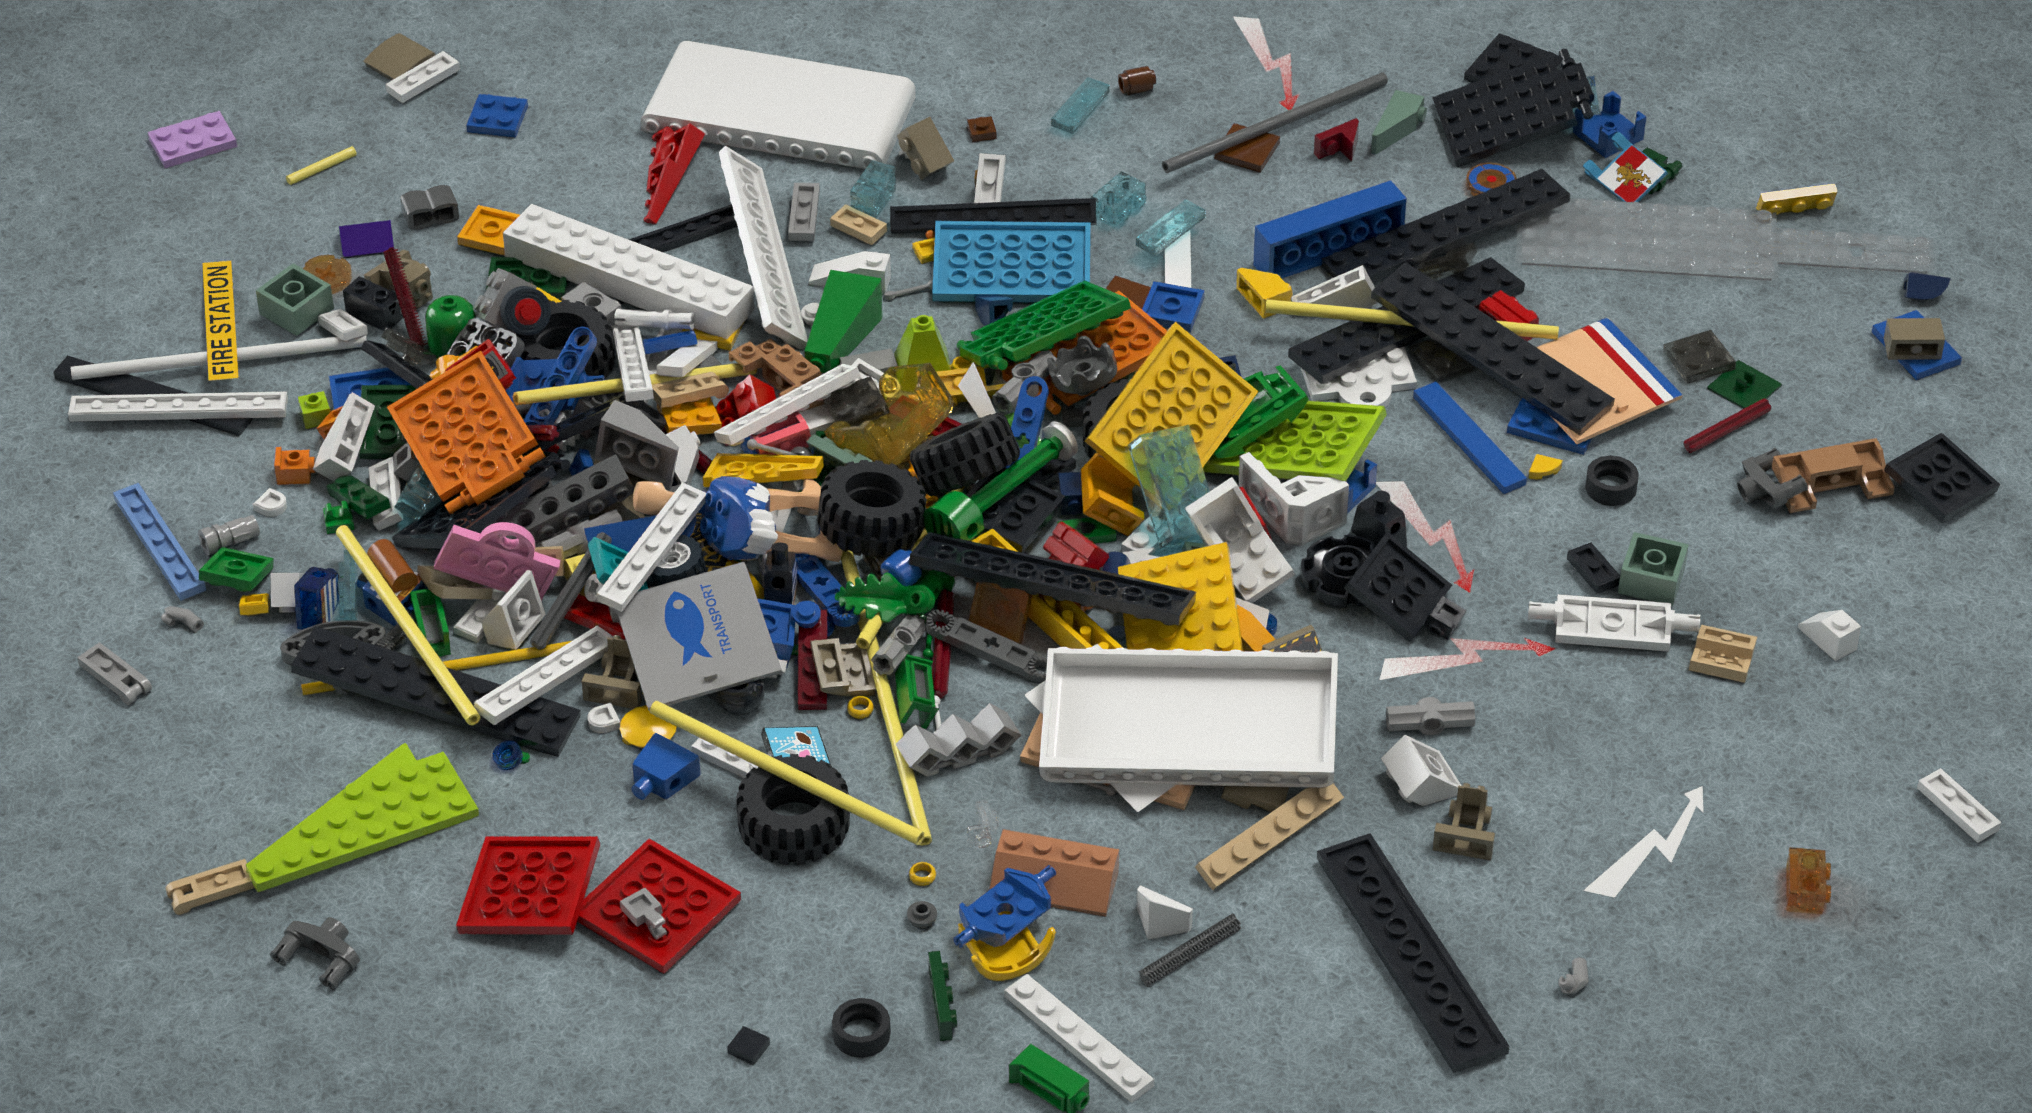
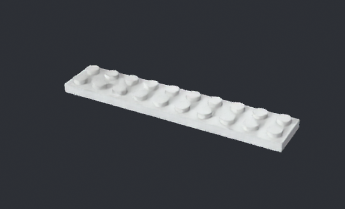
M725 146L719 151L721 167L724 171L725 183L728 187L730 202L735 213L734 218L738 225L739 237L743 244V253L747 260L748 272L751 275L753 290L758 303L757 307L762 318V326L767 333L778 336L786 344L793 345L798 349H804L808 338L763 170L758 165Z

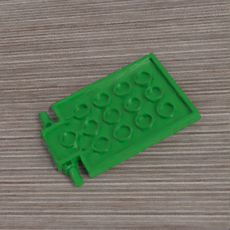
M1084 280L971 332L973 341L960 340L957 342V348L962 358L972 363L974 362V364L982 368L990 367L992 369L1005 370L1008 362L1003 357L1015 362L1026 361L1035 352L1050 350L1054 347L1055 343L1061 340H1071L1077 337V333L1085 329L1092 330L1099 327L1102 321L1121 317L1124 311L1131 309L1128 298Z

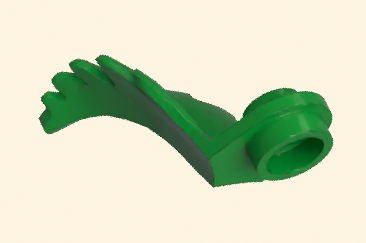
M884 573L881 582L878 581L874 574H868L866 585L860 577L855 578V586L852 582L848 581L846 589L841 586L840 591L834 596L835 600L839 601L840 607L845 605L846 611H850L854 607L853 613L859 615L865 609L867 619H872L879 612L881 621L885 623L890 622L899 614H923L930 611L935 604V595L927 586H903L891 573Z

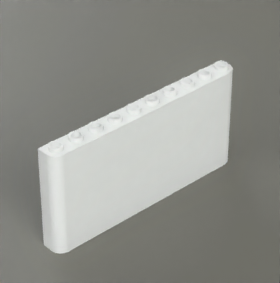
M683 41L678 45L641 118V131L656 133L666 126L677 131L691 123L705 133L702 139L703 142L883 172L898 138L897 135L900 133L915 100V85L910 79L902 76Z
M1068 647L1048 648L1039 761L1040 776L1046 781L1061 783L1318 788L1330 786L1334 782L1338 653L1327 651L1305 653L1299 651L1271 652L1269 650L1244 652L1241 650L1213 651L1210 649L1185 651L1183 649L1155 650L1152 648L1144 650H1128L1125 648L1098 649L1094 647L1086 649H1070Z

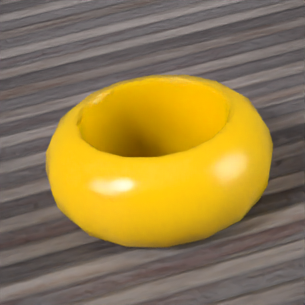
M864 696L853 697L847 704L848 713L856 719L867 718L874 710L872 701ZM860 704L867 706L863 710H857L853 707Z
M918 862L910 868L909 878L917 886H927L935 880L936 870L927 862ZM921 870L928 871L930 873L926 877H919L915 875L916 872Z

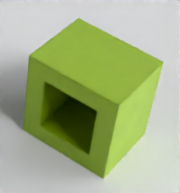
M325 392L311 393L298 397L300 414L305 429L318 427L330 413Z

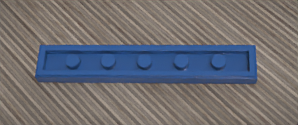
M1437 382L1414 390L1413 398L1503 494L1527 484V477Z

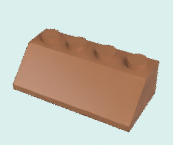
M1002 830L995 854L990 889L1004 879V870L1006 868L1034 875L1046 868L1047 865H1050L1055 869L1056 876L1048 880L1044 886L1051 897V907L1100 916L1107 915L1119 873V849Z

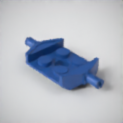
M516 357L511 367L516 379L505 390L511 401H513L514 392L541 389L557 359L523 360L521 357ZM568 359L565 362L564 368L566 370L574 368L577 359ZM584 368L576 384L603 381L605 378L604 375L588 376ZM556 382L555 387L564 386V382ZM582 397L567 399L561 411L574 410L578 400ZM551 405L542 406L539 412L545 409L551 411Z
M1047 865L1038 874L1033 875L1028 872L1006 868L1004 870V879L968 907L964 903L959 904V915L965 930L953 938L956 946L962 948L974 939L976 941L981 940L992 947L1004 945L1051 908V897L1044 884L1056 876L1055 869ZM1003 911H1008L1012 913L1011 915H999V913Z

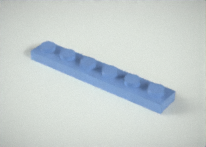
M136 483L113 492L115 502L180 601L206 591L205 582L199 580V573L140 484Z

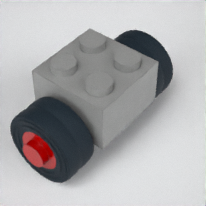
M500 268L489 275L486 282L488 288L484 296L480 295L474 305L475 314L478 318L510 332L526 336L537 334L546 327L551 316V306L547 297L537 290L536 286Z

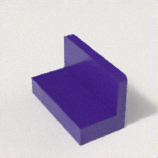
M391 220L339 226L342 255L344 257L382 253L388 250V248L394 247Z

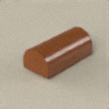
M381 539L370 546L367 555L394 593L418 584L416 574L390 540Z

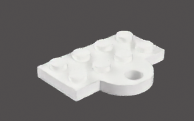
M1405 347L1396 348L1388 352L1387 355L1374 359L1324 384L1319 383L1301 368L1312 401L1339 399L1340 403L1386 407L1391 400V392L1411 390L1417 387V381ZM1363 399H1371V400H1373V402H1371V403H1366V402H1363L1362 400H1363Z

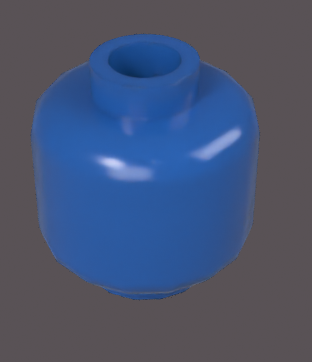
M910 550L895 551L882 563L880 568L882 576L884 573H891L903 586H912L922 576V569L918 566L909 565V557L912 552Z

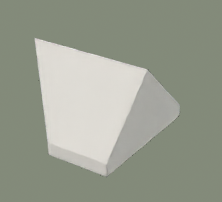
M1141 885L1137 889V910L1148 940L1191 930L1192 908Z

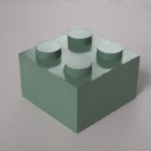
M294 263L256 290L259 314L296 336L318 321V316L334 309L331 285Z
M1634 532L1621 568L1618 593L1654 602L1671 603V606H1673L1684 574L1689 544Z

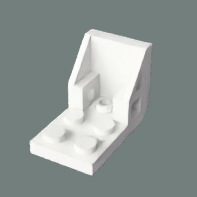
M1249 452L1240 456L1239 487L1243 486L1261 518L1286 543L1304 545L1347 523L1349 484L1335 478L1299 475L1281 484L1279 479L1273 476L1264 467L1263 463L1256 460Z
M1232 477L1185 508L1196 532L1206 547L1227 542L1234 586L1245 601L1255 602L1295 575L1291 566L1264 531L1258 517Z

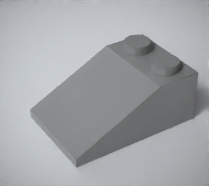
M614 400L601 419L594 459L603 461L616 454L626 472L648 481L661 482L665 488L670 489L679 447L640 410Z

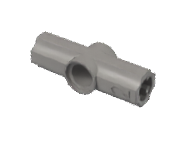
M1040 351L1028 363L1018 364L1012 369L1013 377L992 396L993 403L1000 411L1008 413L1016 407L1020 388L1024 380L1032 376H1037L1044 380L1050 374L1047 358H1053L1055 362L1057 360L1051 351ZM1036 384L1031 385L1027 390V394L1035 397L1039 393V386Z
M615 509L590 521L588 519L567 528L566 532L539 544L540 547L563 546V556L566 559L575 553L578 555L588 550V541L584 528L622 522L623 520Z
M917 614L907 615L872 657L873 670L880 675H891L926 631L924 619Z
M1426 697L1419 700L1416 705L1386 707L1387 731L1420 729L1422 734L1437 735L1444 728L1475 726V707L1472 701L1441 703L1437 698Z

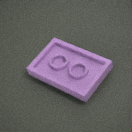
M220 111L148 132L149 140L165 168L237 147L236 139Z

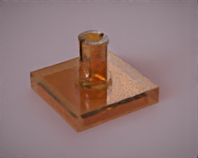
M977 582L969 621L1022 645L1032 595L1020 589H1005L999 587L998 584Z

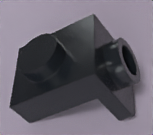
M1442 596L1433 611L1431 610L1428 614L1424 626L1433 635L1448 640L1465 616L1467 610Z

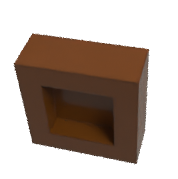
M992 116L967 119V128L972 142L997 139V131Z

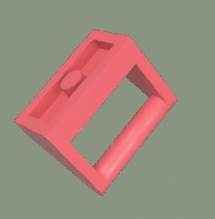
M794 412L788 415V419L785 421L773 423L766 427V431L750 435L749 437L750 439H755L759 444L790 452L797 446L808 448L807 441L811 434L802 415L799 412ZM755 449L757 454L779 455L761 449Z

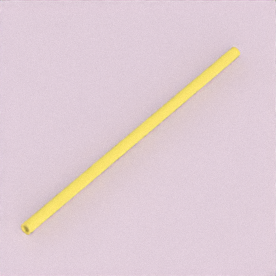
M849 550L843 551L841 563L846 581L852 582L855 586V578L860 577L853 552ZM865 609L860 613V620L858 622L860 633L869 620L866 618ZM875 636L867 648L875 688L913 827L925 833L923 841L919 845H928L932 842V837L914 772L896 746V743L904 735L887 674L880 675L873 670L871 659L880 649L877 637Z

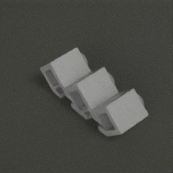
M989 703L970 723L952 714L934 733L915 724L896 743V746L910 768L926 776L938 774L939 768L951 765L955 769L975 763L976 758L988 754L992 758L1001 755L1021 736V733L1006 711Z

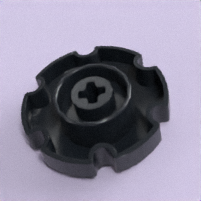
M1344 535L1342 539H1335L1329 536L1316 541L1307 549V557L1301 561L1300 576L1304 588L1308 592H1316V600L1330 606L1347 608V605L1351 603L1365 606L1345 590L1344 587L1375 548V543L1353 535Z

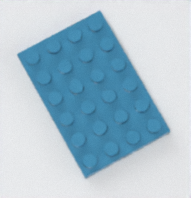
M936 221L932 301L975 302V296H1005L1012 298L1013 302H1038L1084 280L1090 282L1091 223Z

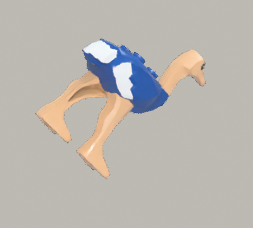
M722 476L714 479L709 489L703 491L706 493L705 504L698 511L703 516L700 523L701 535L709 546L724 558L744 561L757 560L760 554L765 555L770 552L774 543L782 542L788 545V552L814 555L817 558L834 562L841 560L843 550L839 549L837 544L833 545L821 530L820 534L815 538L800 537L776 531V524L773 521L771 511L798 507V513L806 516L818 515L821 486L813 479H804L802 492L767 489L757 482L740 477ZM637 482L633 492L634 510L643 514L657 515L675 492L667 491L661 482Z

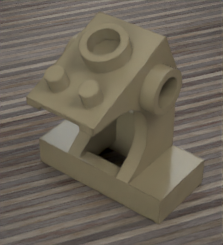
M401 250L397 255H400L398 258H401L399 261H402L400 264H403L401 267H404L402 270H405L403 273H406L404 276H407L405 279H408L406 282H409L407 285H410L408 288H411L409 291L412 292L410 294L413 295L411 297L415 301L413 302L415 303L413 307L416 306V308L413 310H416L433 299L430 282L431 272L424 263L420 264L418 261L412 260L409 251ZM386 261L364 274L365 279L390 291L395 289Z
M614 635V638L608 637V652H604L601 664L602 669H605L602 676L584 674L582 679L583 700L603 704L611 703L614 706L632 709L640 707L642 702L640 683L635 682L637 673L627 642L618 635ZM614 675L625 677V679L622 680L613 677Z
M1463 783V786L1458 785L1457 800H1451L1448 817L1454 818L1452 825L1436 823L1433 840L1434 851L1485 860L1492 859L1495 833L1483 831L1484 823L1490 824L1492 806H1487L1488 790H1485L1484 786L1471 788L1468 783ZM1465 824L1470 826H1476V829L1459 827V825Z

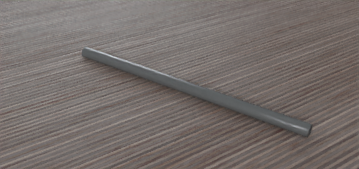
M1383 72L1189 150L1163 161L1162 168L1165 173L1172 172L1387 84V76Z

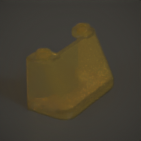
M931 363L890 367L879 380V390L885 401L859 426L851 427L845 421L834 422L824 431L827 438L831 439L838 448L842 450L847 448L855 455L859 453L873 462L878 460L888 465L890 463L899 465L953 409V399Z

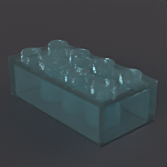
M1189 425L1139 435L1128 444L1160 549L1184 544L1185 541L1194 542L1201 540L1185 508L1210 492Z

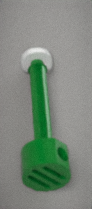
M1051 422L1042 430L1043 439L1038 446L971 497L958 491L947 493L924 512V525L927 533L932 532L967 541L980 536L984 531L981 513L1052 459L1058 458L1059 460L1067 461L1076 455L1078 445L1073 433L1062 423Z

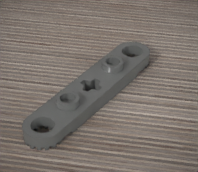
M936 610V612L931 611L928 614L925 629L931 636L1035 683L1041 684L1046 680V672L1042 674V672L1036 671L1037 667L1047 669L1046 656L1038 655L1035 653L1036 651L961 617L956 618L951 614L949 615V612L945 613L944 610H941V612L939 610ZM940 621L945 623L946 626L945 628L944 626L942 628L938 626L937 628V625L934 626V622ZM990 645H994V646H995V647H992L991 649L987 648V647H989Z

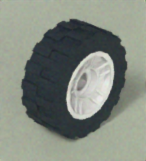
M680 535L647 578L646 582H648L649 586L652 588L704 573L706 566L700 543L696 542L692 537Z

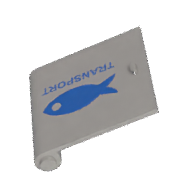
M744 562L638 591L622 612L608 606L612 621H618L622 627L649 711L655 701L668 706L782 673Z

